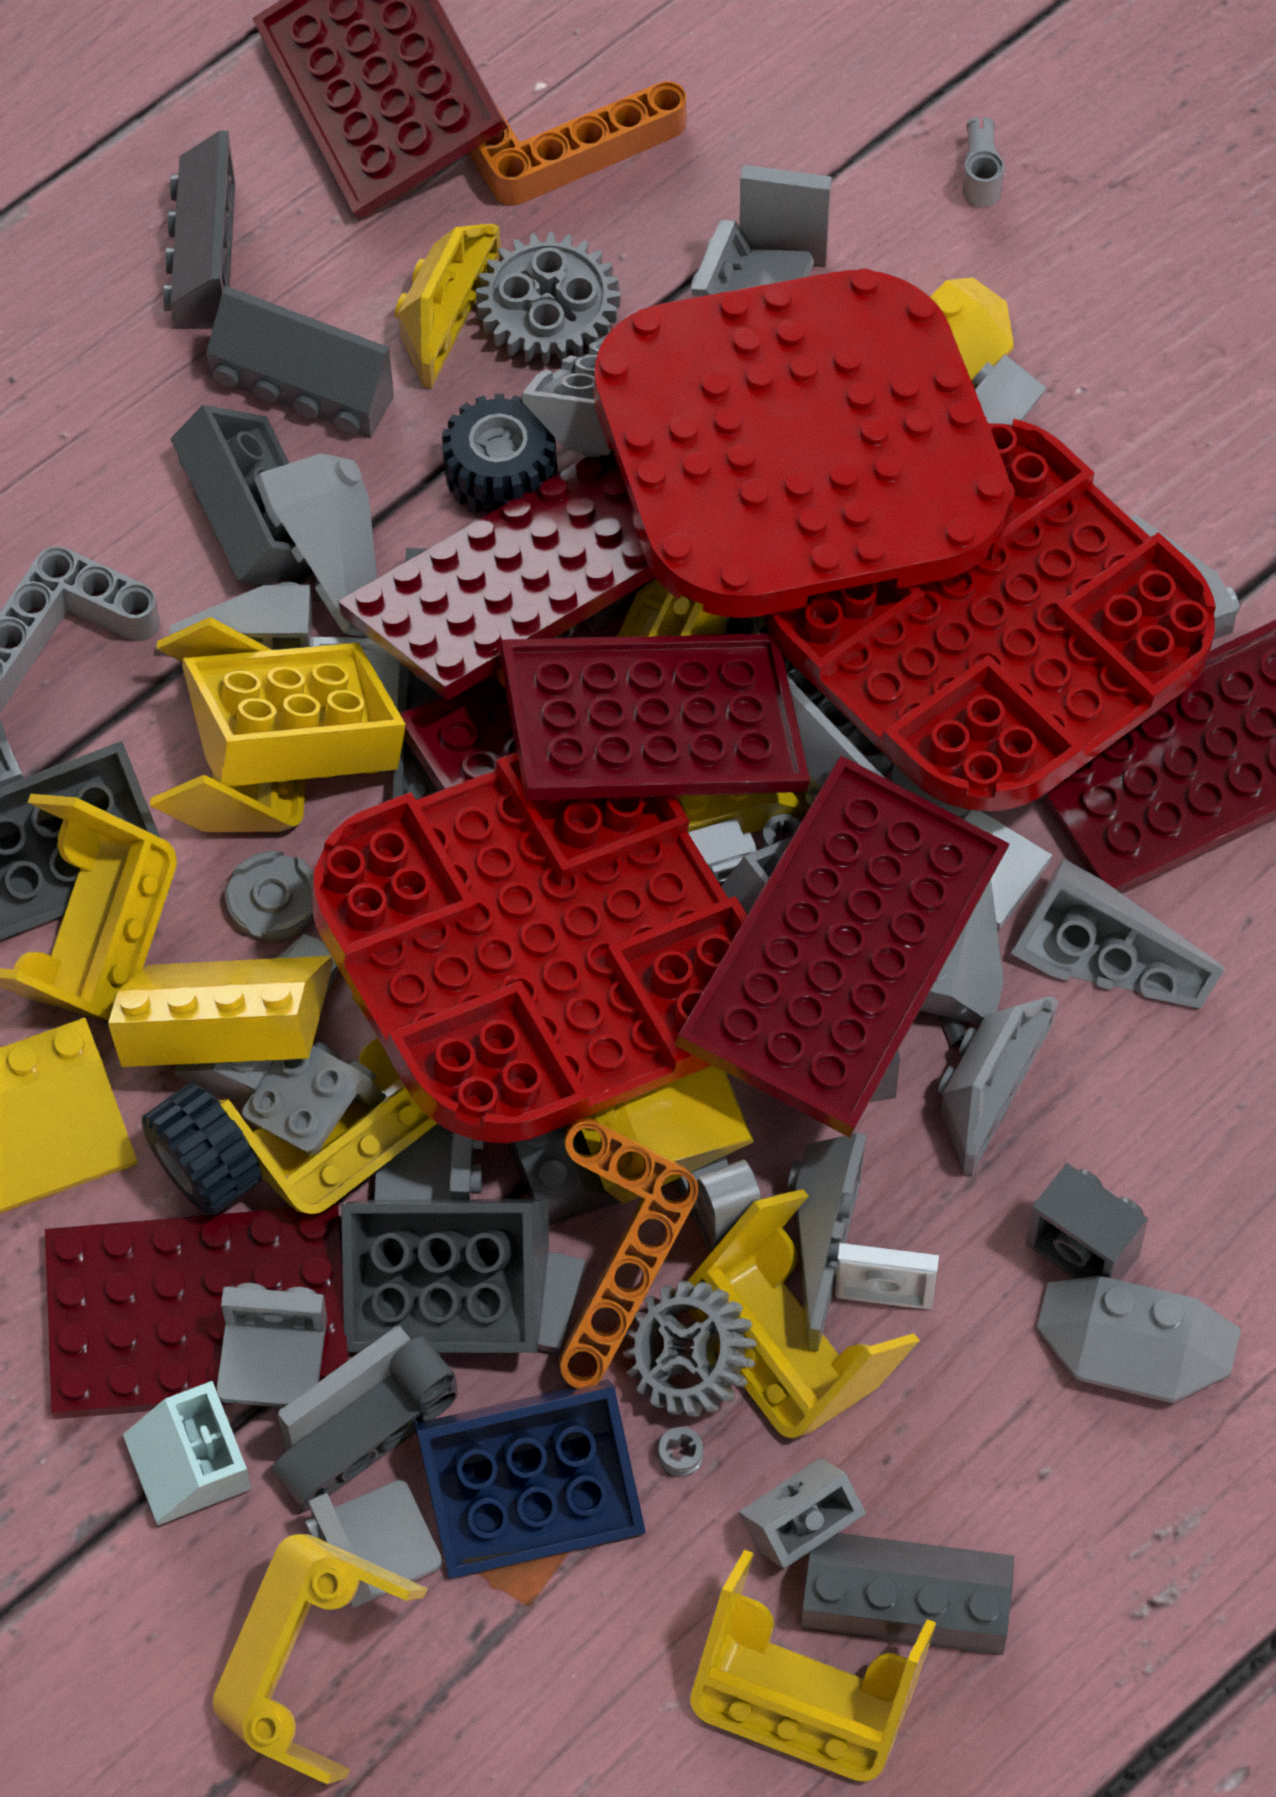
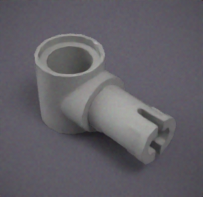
M979 117L970 119L966 125L969 151L965 155L963 195L968 203L976 207H989L997 203L1001 197L1005 165L999 152L995 149L994 121L991 118L983 117V128L980 129Z

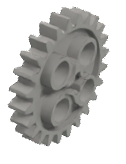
M549 232L546 242L541 243L535 234H531L530 245L524 246L518 239H514V251L512 253L504 248H499V262L488 259L487 273L479 274L480 288L476 289L478 319L483 320L485 334L493 333L495 346L502 345L508 341V355L512 356L522 349L525 353V362H529L535 353L541 354L542 362L545 365L548 364L551 354H557L561 362L567 358L566 352L571 350L578 357H583V345L587 344L589 346V344L598 340V335L605 336L609 334L610 323H617V308L620 307L619 279L613 276V265L611 262L602 264V251L598 250L588 255L587 241H583L577 247L572 246L571 235L568 234L562 243L555 242L553 232ZM550 270H551V271H556V272H553V273H545V271H550ZM513 296H522V298H517V299L511 298V297H513ZM580 297H581V298H586V299H584V300H574L575 298H580ZM543 323H551V324H553V325L543 326V325H541V324H543Z

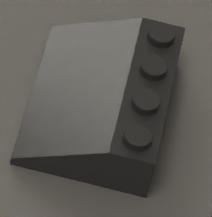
M123 741L0 787V940L65 915L80 868L67 863L59 853L58 835L63 819L29 804L30 794L76 797L160 837Z
M548 1199L356 1200L341 1204L344 1334L347 1336L348 1352L363 1351L396 1326H400L409 1336L410 1341L424 1336L436 1352H538L549 1253Z

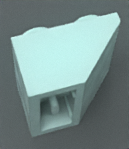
M213 1381L164 1399L123 1434L157 1526L252 1489L247 1467Z

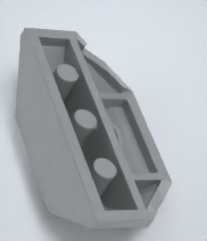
M787 676L810 777L807 792H804L808 805L812 806L840 756L885 778Z
M1049 996L987 1014L978 1030L970 1027L959 1049V1054L963 1055L957 1069L949 1066L938 1087V1093L943 1095L941 1115L963 1173L971 1177L973 1176L1055 1022L1059 1000Z
M1099 1275L1048 1282L1036 1331L1048 1342L1055 1355L1075 1380L1175 1403L1207 1388L1217 1381L1221 1382L1230 1377L1241 1328L1197 1298Z

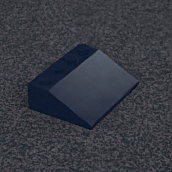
M609 1379L599 1381L598 1384L583 1388L572 1387L414 1423L449 1579L646 1534L616 1391Z

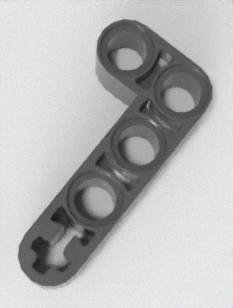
M424 1336L409 1341L395 1353L389 1364L390 1376L302 1439L275 1462L272 1472L303 1510L310 1509L309 1500L325 1493L331 1496L415 1434L414 1423L435 1419L455 1401L458 1394L456 1375Z

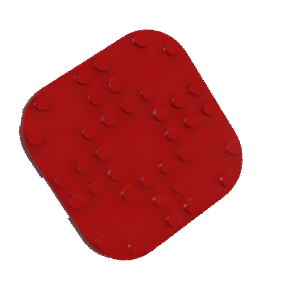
M862 268L830 272L662 303L640 309L626 317L609 332L600 346L595 362L594 407L607 447L614 450L634 509L633 523L644 556L655 578L670 594L678 600L684 595L693 601L703 604V612L724 617H756L807 607L808 596L855 586L893 579L896 589L944 580L962 574L979 564L988 556L989 548L998 536H1001L1010 497L1009 479L1005 465L946 316L932 298L915 285L903 279Z
M1013 419L1012 425L988 423L1008 474L1010 497L1001 536H998L989 548L988 556L979 564L951 578L896 589L893 579L810 595L808 596L807 607L764 615L769 634H774L779 641L782 654L914 784L930 796L944 803L974 811H1001L1016 808L1038 799L1186 690L1204 669L1215 633L1214 613L1216 605L1206 579L1196 566L1161 533L1157 532L1150 537L1093 484L1095 472L1059 439L1036 425Z
M516 752L497 759L494 771L417 800L412 792L360 811L346 819L329 835L324 842V849L317 865H315L311 906L316 928L410 1096L420 1109L436 1123L453 1133L478 1141L509 1143L528 1140L712 1066L674 1044L679 1032L748 915L736 896L728 899L689 835L690 821L675 796L525 800Z

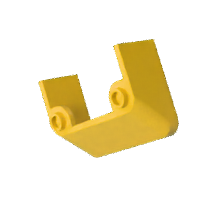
M208 617L157 641V649L182 663L183 658L272 650L212 617ZM212 773V778L202 775L151 797L150 806L202 832H282L300 824L303 819L305 779L290 780L283 783L269 782L249 784L241 787H228L218 782Z
M30 794L29 804L63 819L58 835V850L61 857L67 863L80 868L51 956L35 951L23 954L16 961L13 969L0 968V987L30 1000L96 1019L109 1020L117 992L144 967L176 870V852L168 841L76 797Z
M352 995L351 998L353 999V1001L355 1002V1004L358 1006V1008H359V1009L361 1010V1012L363 1013V1011H362L360 1005L358 1004L356 998L354 997V995ZM378 1037L364 1046L359 1054L358 1063L376 1074L377 1078L374 1083L387 1097L372 1110L356 1101L348 1106L320 1150L313 1155L299 1150L260 1127L251 1131L229 1099L218 1100L229 1118L234 1120L244 1133L243 1135H245L259 1161L262 1179L298 1212L316 1214L325 1211L438 1124L414 1102Z
M804 1189L754 1201L688 1280V1282L693 1284L694 1288L699 1282L711 1284L713 1292L717 1289L725 1290L729 1294L728 1303L732 1301L738 1302L743 1307L738 1319H748L753 1324L743 1334V1337L754 1339L757 1343L752 1349H745V1357L751 1358L755 1365L752 1368H741L740 1374L748 1382L744 1387L774 1428L787 1438H796L813 1432L875 1391L920 1341L915 1333L872 1346L864 1343L855 1344L847 1347L839 1355L824 1334H822L819 1350L808 1349L805 1310L784 1283L796 1267L797 1251L793 1241L782 1228L809 1197ZM701 1309L688 1310V1313L695 1322L703 1323L709 1318L708 1314ZM719 1342V1343L717 1344V1346H716V1350L718 1351L719 1354H720V1342Z
M297 1534L285 1538L278 1545L215 1690L213 1709L219 1721L255 1751L328 1785L346 1779L350 1768L292 1742L296 1732L294 1716L285 1705L271 1699L311 1605L313 1604L326 1610L342 1608L354 1598L361 1581L405 1601L424 1598L428 1588L309 1534Z
M744 1550L720 1593L690 1695L693 1711L706 1723L856 1781L875 1779L881 1774L889 1758L917 1686L936 1622L926 1620L908 1658L893 1653L881 1654L871 1661L863 1679L770 1643L774 1629V1620L771 1612L762 1603L742 1595L754 1553Z

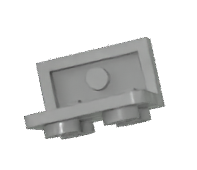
M720 220L713 238L707 244L706 254L701 266L693 276L691 291L694 297L809 277L814 265V259L807 251L751 249L736 220Z
M317 1041L314 1046L312 1045L309 1059L275 1060L267 1071L257 1093H253L243 1107L242 1114L252 1124L299 1150L313 1155L320 1150L352 1100L372 1110L383 1102L387 1096L374 1083L377 1076L370 1069L356 1061H352L350 1065L341 1061V1056L337 1052Z
M439 1124L435 1125L376 1171L374 1200L473 1199V1194H481L482 1165L474 1164L475 1149H483L484 1141L466 1138L451 1132Z
M242 1283L237 1288L224 1287L221 1306L226 1324L217 1383L219 1399L225 1403L285 1407L319 1382L327 1324L324 1296L304 1287H291L286 1292L267 1290L264 1286L254 1283Z
M394 1481L335 1508L327 1493L309 1500L312 1518L305 1521L309 1535L413 1582L441 1568V1555L407 1483L404 1481ZM361 1581L354 1598L350 1602L352 1609L387 1592Z

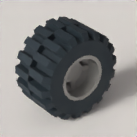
M494 394L495 399L486 400L484 395L475 398L476 404L472 406L465 403L459 407L460 416L452 414L447 421L448 429H444L442 435L446 483L449 491H454L455 500L460 505L467 502L468 510L475 514L480 510H484L486 515L504 506L507 502L522 498L525 493L535 492L540 489V485L544 481L557 475L555 437L522 402V397L513 395L512 399H505L504 394Z
M190 1082L143 1115L141 1121L145 1138L151 1150L174 1184L194 1206L214 1216L261 1182L262 1174L259 1161L237 1123L229 1118L227 1112L220 1106L221 1103L209 1091Z

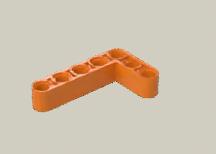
M659 82L519 142L500 111L508 128L471 150L468 154L494 197L505 205H519L679 136L686 128L687 95L681 85L675 82Z
M591 1118L578 1119L572 1122L566 1129L563 1138L564 1147L570 1158L577 1164L642 1198L559 1356L561 1374L565 1381L575 1388L596 1385L604 1376L698 1195V1183L694 1175L683 1165ZM585 1128L597 1131L601 1140L599 1148L589 1155L579 1154L573 1148L574 1136L578 1131ZM634 1151L643 1156L644 1168L639 1175L627 1178L618 1173L617 1162L622 1154ZM678 1174L685 1177L688 1181V1190L683 1198L671 1201L662 1196L661 1186L667 1177ZM648 1219L660 1220L665 1225L664 1237L656 1244L648 1245L638 1238L639 1226ZM625 1263L636 1264L642 1270L640 1282L632 1288H622L615 1283L614 1276L616 1270ZM603 1307L612 1308L619 1315L618 1324L609 1332L597 1331L591 1325L593 1314L596 1310ZM582 1351L592 1354L595 1357L596 1364L591 1373L586 1376H577L569 1371L568 1362L572 1355Z

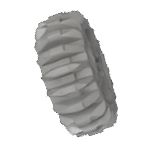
M681 1281L678 1283L677 1291L674 1287L667 1285L660 1287L661 1300L653 1296L644 1298L649 1312L646 1314L637 1311L634 1319L640 1324L638 1330H628L625 1334L627 1338L635 1340L634 1348L625 1350L623 1354L625 1358L636 1360V1364L626 1373L631 1378H642L636 1390L641 1395L648 1396L652 1394L651 1405L657 1408H663L667 1405L669 1414L681 1415L685 1410L688 1416L697 1417L701 1415L703 1408L706 1411L715 1412L719 1410V1398L727 1402L735 1399L731 1388L732 1384L742 1387L748 1384L745 1377L740 1374L742 1367L752 1368L755 1365L751 1358L745 1357V1349H752L757 1343L754 1339L743 1337V1334L753 1324L748 1319H738L743 1310L741 1304L734 1301L728 1303V1292L721 1289L713 1292L711 1284L699 1282L694 1288L691 1282ZM692 1309H701L709 1316L703 1323L696 1322L691 1327L685 1323H680L676 1317ZM663 1336L664 1349L660 1355V1343ZM687 1339L694 1341V1346L689 1347L694 1349L691 1355L692 1358L685 1355V1351H689L686 1348ZM720 1342V1354L717 1361L715 1358V1349L717 1344ZM688 1370L692 1374L700 1375L704 1380L700 1384L688 1389H680L670 1381L676 1374L683 1375Z

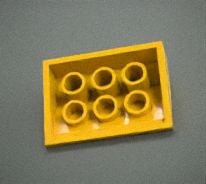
M359 643L183 658L182 667L205 758L218 782L228 787H241L249 784L283 783L290 780L319 777L330 778L339 775L372 774L378 771L398 770L406 724Z
M332 956L152 964L145 966L117 992L108 1022L121 1067L309 1059L333 966Z
M86 1018L0 1047V1214L138 1164Z
M713 1065L585 1117L603 1123L683 1165L690 1172L754 1142L727 1073ZM582 1129L592 1154L599 1148L601 1142L600 1135L594 1129ZM634 1151L622 1154L617 1162L618 1173L627 1178L639 1175L644 1168L643 1156ZM678 1174L670 1175L663 1181L662 1186L682 1176ZM600 1176L604 1189L622 1204L640 1197Z

